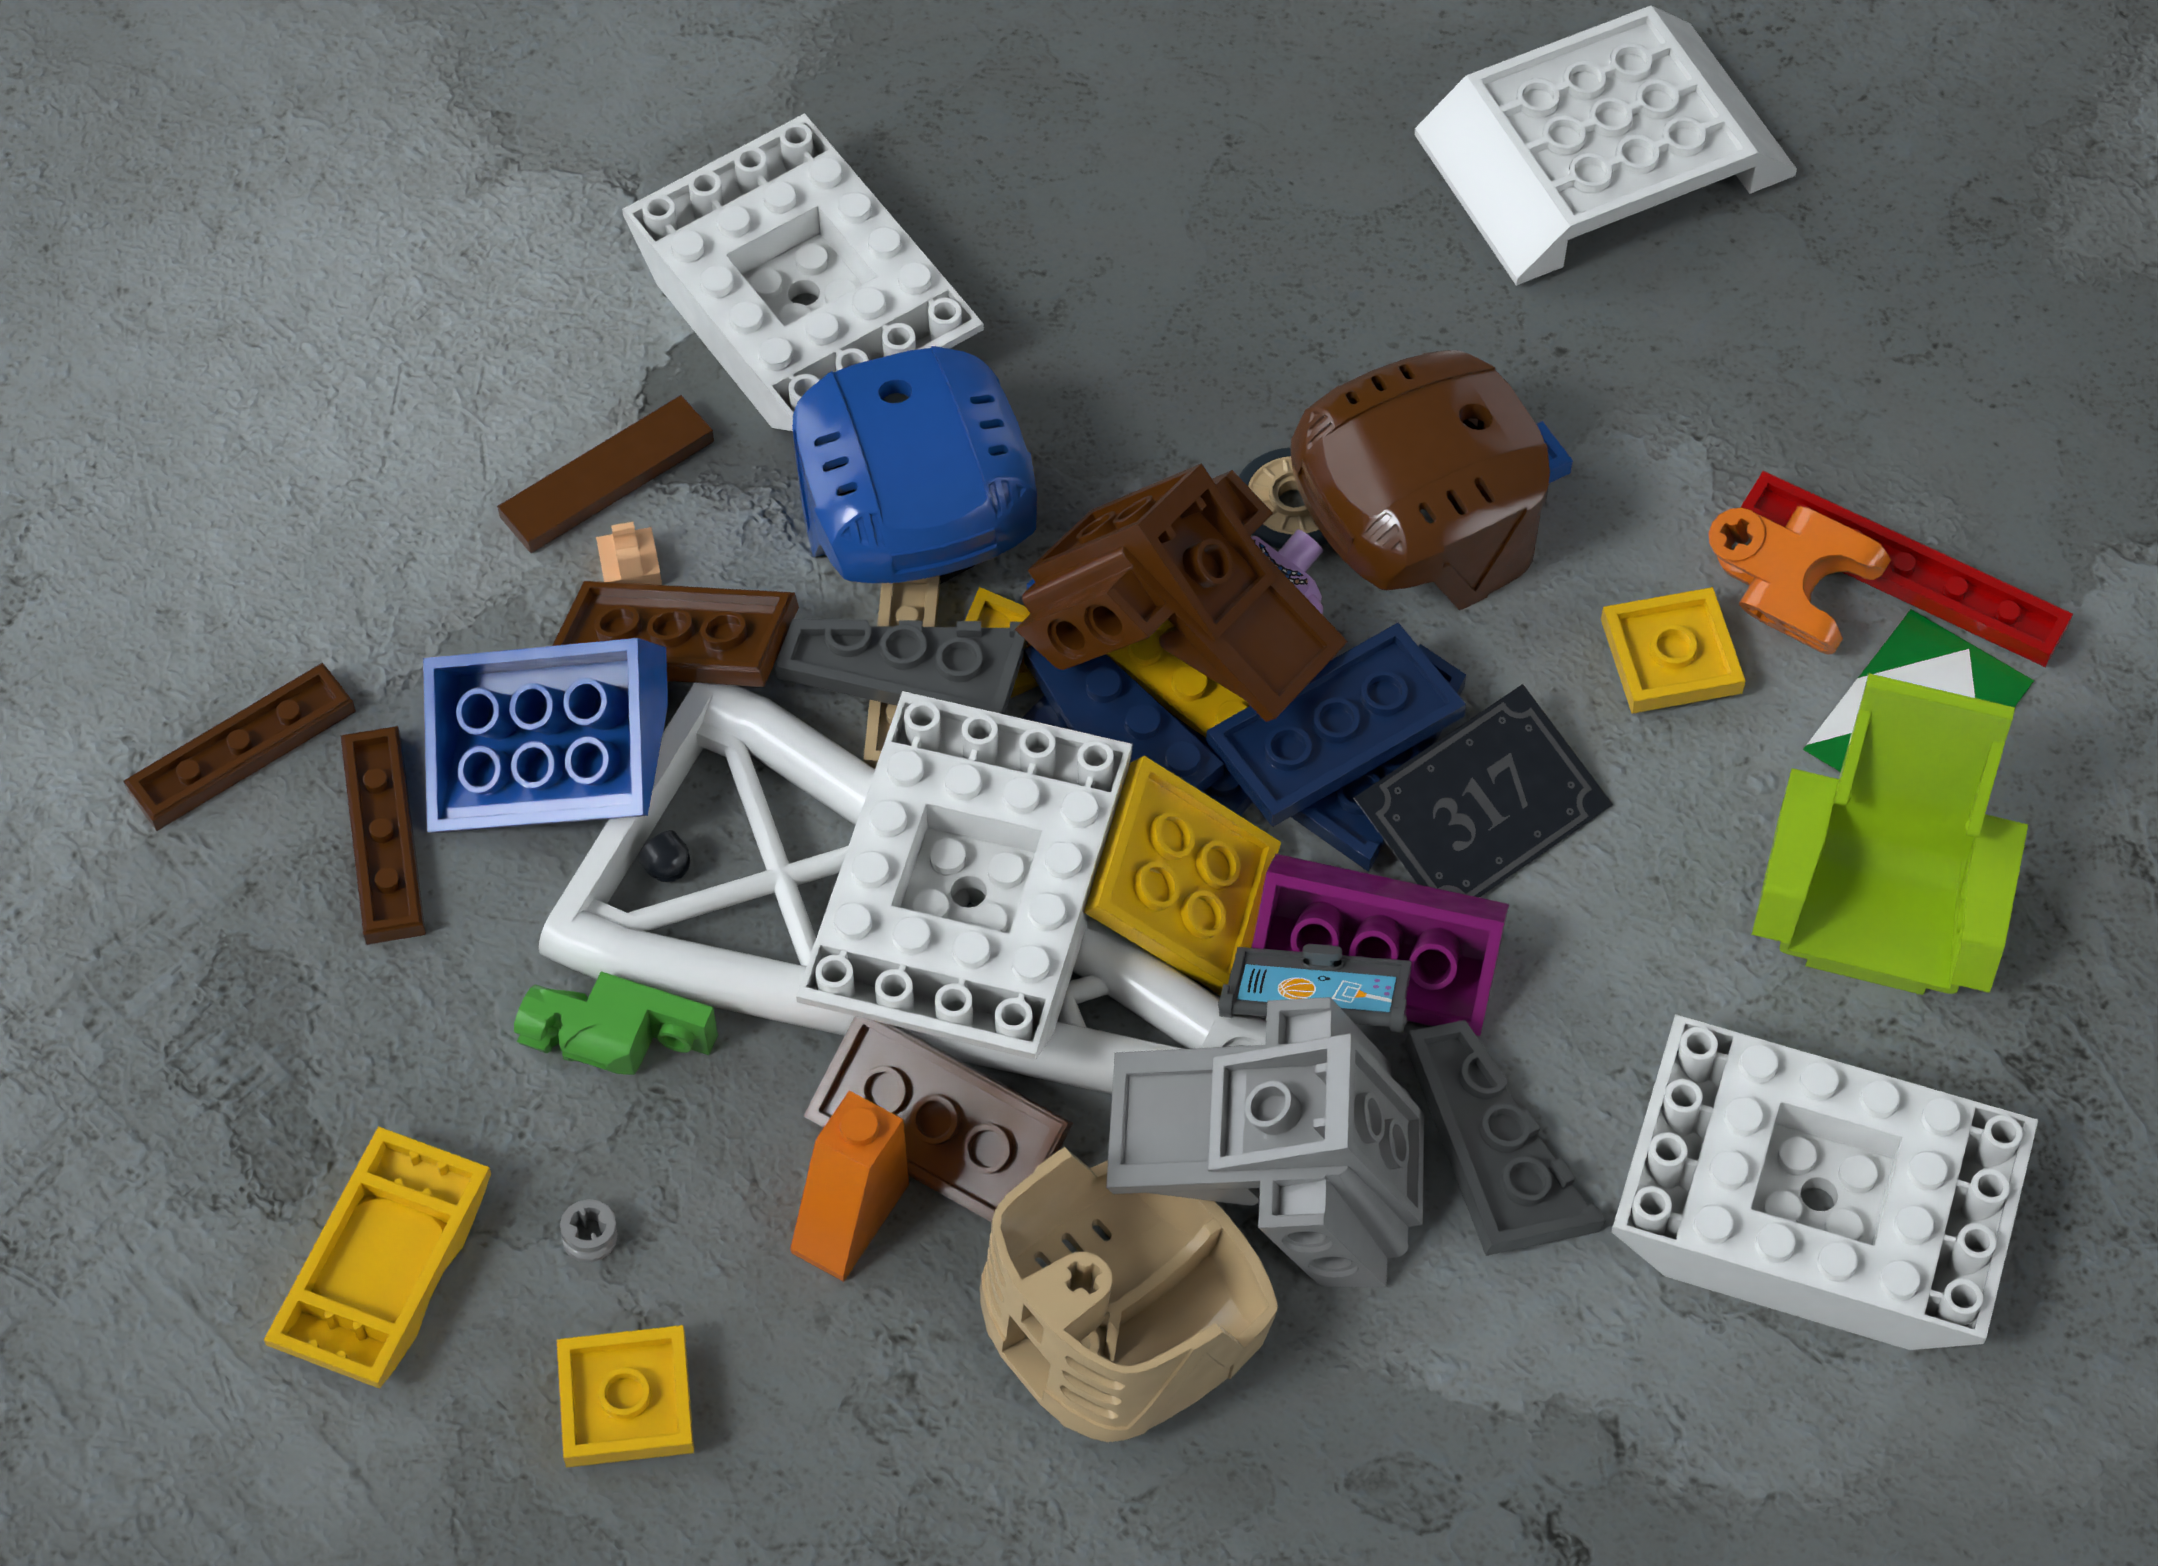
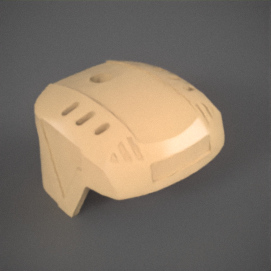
M1064 1147L1038 1165L1034 1173L1011 1190L998 1204L992 1218L987 1261L981 1275L980 1305L987 1333L1001 1358L1044 1409L1059 1420L1060 1424L1091 1439L1104 1442L1123 1441L1146 1433L1148 1429L1166 1421L1200 1400L1226 1379H1231L1263 1345L1274 1321L1278 1304L1271 1281L1260 1258L1243 1233L1215 1201L1152 1193L1113 1194L1106 1188L1108 1160L1089 1168ZM1095 1225L1099 1226L1110 1239L1104 1241L1092 1227ZM1062 1240H1068L1078 1252L1072 1253ZM1041 1258L1047 1266L1042 1268L1035 1259Z

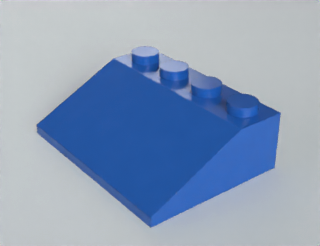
M631 638L423 658L427 832L439 833L648 816L668 708L666 647L643 639Z

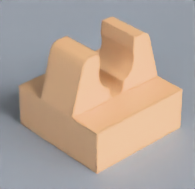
M633 521L611 525L612 534L596 537L604 582L662 585L652 527L635 530Z

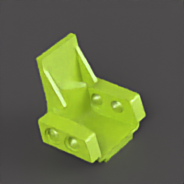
M1869 673L1839 779L1791 768L1751 935L1781 942L1779 950L1788 955L1807 959L1806 967L1920 995H1924L1926 988L1954 994L1957 993L1959 986L1990 993L2007 939L2029 825L1985 814L2006 738L2013 720L2015 707Z

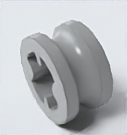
M587 1199L574 1203L563 1213L560 1229L563 1247L570 1257L580 1262L591 1263L599 1261L611 1253L616 1246L618 1234L615 1215L609 1206L601 1201ZM586 1221H598L601 1236L596 1237L594 1233H591L592 1240L579 1239L577 1225L581 1223L586 1228Z

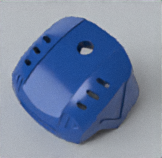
M931 346V348L909 350L853 364L825 375L808 389L797 402L793 413L792 430L802 508L813 557L826 554L832 566L845 580L862 583H900L948 574L992 559L1017 546L1036 530L1037 489L1031 453L1027 451L1018 421L1000 386L998 377L977 356L963 351ZM894 393L904 394L909 397L907 400L899 403H888L883 400L886 396ZM847 463L845 466H842V467H839V468H836V469L827 471V470H829V469H831V468H834V467H837V466H839V465H842V464ZM853 489L856 490V491L853 492V493H849V494H846V495H843V496H838L840 493L847 492V491H850V490H853Z

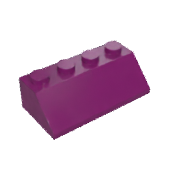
M1275 854L1266 871L1252 948L1303 952V947L1307 944L1330 945L1340 947L1342 955L1412 961L1406 996L1407 1021L1437 1026L1466 1020L1475 1035L1480 1036L1509 904Z

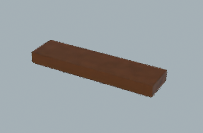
M680 395L498 505L499 516L526 549L533 553L713 443V430L684 397Z
M322 662L123 781L124 785L155 830L158 831L355 713L353 700Z
M395 726L340 735L362 927L366 944L370 945L426 935L402 738L399 727Z

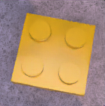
M1713 587L1603 607L1601 622L1632 714L1743 694L1746 681Z
M683 1325L557 1339L563 1459L566 1468L694 1453L686 1335Z

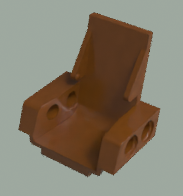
M1202 463L1090 510L1028 569L1035 583L1024 592L1022 601L1030 615L1014 629L1054 667L1065 670L1147 639L1169 619L1174 627L1167 629L1160 636V646L1165 651L1243 698L1265 722L1276 719L1348 642L1251 538V535L1273 512L1233 470L1211 478Z

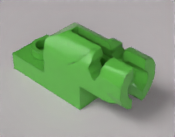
M602 971L589 998L586 994L580 992L555 990L537 984L533 985L524 996L514 1022V1033L520 1034L517 1042L521 1045L548 1053L551 1052L554 1046L560 1044L564 1060L578 1061L612 1073L625 1075L636 1074L653 1038L658 1039L661 1044L677 1052L687 1053L690 1050L709 1055L718 1037L713 1007Z

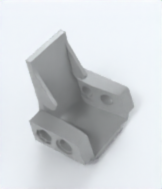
M1331 997L1268 1000L1266 1045L1115 1052L1106 1188L1113 1194L1152 1193L1241 1205H1255L1259 1202L1258 1228L1317 1284L1325 1287H1387V1258L1404 1255L1408 1248V1227L1423 1225L1424 1112L1411 1099L1410 1092L1391 1077L1392 1064Z

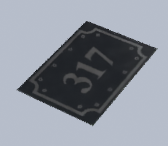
M1524 684L1354 797L1355 801L1416 884L1479 898L1613 805Z

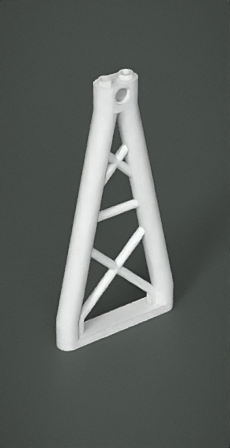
M694 683L663 732L648 816L608 820L550 913L540 936L539 953L545 958L596 980L602 971L711 1007L845 1036L855 1016L798 1003L796 995L816 941V936L798 885L838 874L848 846L789 864L750 755L855 826L875 769L764 696L737 685ZM705 748L725 756L767 871L628 913L608 905L607 903L702 749ZM964 888L959 890L952 899L959 906L967 907L969 902L974 906L979 905L986 896L978 889ZM775 893L800 965L649 933L647 931ZM1089 917L1073 972L1081 978L1069 982L1053 1036L1036 1060L902 1028L962 1062L1112 1094L1115 1052L1183 1048L1087 1028L1077 1005L1079 1003L1108 995L1187 1049L1266 1045L1267 1020L1258 1016L1233 1014L1232 1018L1220 1017L1218 1008L1220 999L1153 954L1092 917Z

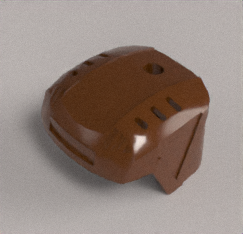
M1459 350L1428 352L1374 369L1347 383L1338 385L1304 411L1291 439L1290 447L1292 470L1297 488L1312 519L1328 543L1342 560L1362 578L1385 591L1406 589L1434 582L1459 610H1462L1487 598L1490 593L1516 580L1528 570L1534 558L1541 510L1547 499L1550 477L1548 450L1539 427L1510 384L1495 370L1493 365ZM1420 510H1426L1434 522L1428 523Z

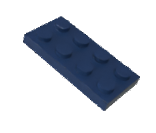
M1396 623L1330 660L1276 719L1265 722L1249 706L1208 729L1206 743L1219 760L1224 763L1226 769L1271 826L1274 827L1465 716L1466 703L1403 627Z

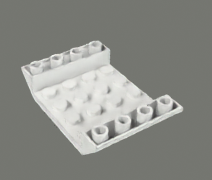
M1652 5L1466 75L1415 128L1416 138L1516 286L1564 267L1569 239L1735 174L1749 194L1794 177L1797 168L1692 25Z

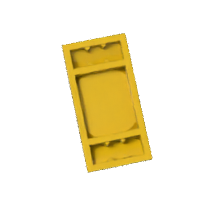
M378 1126L264 1338L266 1346L380 1389L418 1336L431 1296L444 1271L464 1247L491 1176L490 1167Z

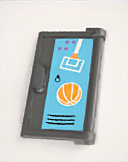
M1307 944L1303 947V952L1237 947L1228 985L1223 984L1220 1001L1218 1002L1219 1016L1232 1018L1233 1014L1267 1017L1268 1000L1331 997L1355 1024L1390 1027L1392 1032H1404V1027L1407 1023L1406 996L1412 961L1342 955L1340 947L1330 945Z

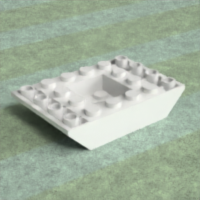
M805 113L622 209L623 216L657 286L772 428L793 431V413L797 402L808 389L832 371L836 372L853 364L909 350L931 348V346L950 349L984 330L983 322ZM802 293H810L818 297L810 305L793 303L791 301L793 297Z
M902 691L796 995L797 1002L1036 1060L1053 1036L1090 916L1085 914L1084 910L1129 769L1132 744ZM964 888L978 889L986 896L982 903L969 908L959 906L952 899L959 890Z
M1675 1014L1611 1232L1665 1277L1907 1350L1984 1344L1987 1338L2038 1119ZM1809 1188L1822 1189L1831 1196L1834 1207L1827 1211H1815L1806 1206L1801 1198V1193Z

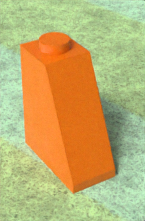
M848 1091L815 1140L790 1247L792 1254L837 1279L845 1281L909 1185L904 1122L902 1118L856 1093Z

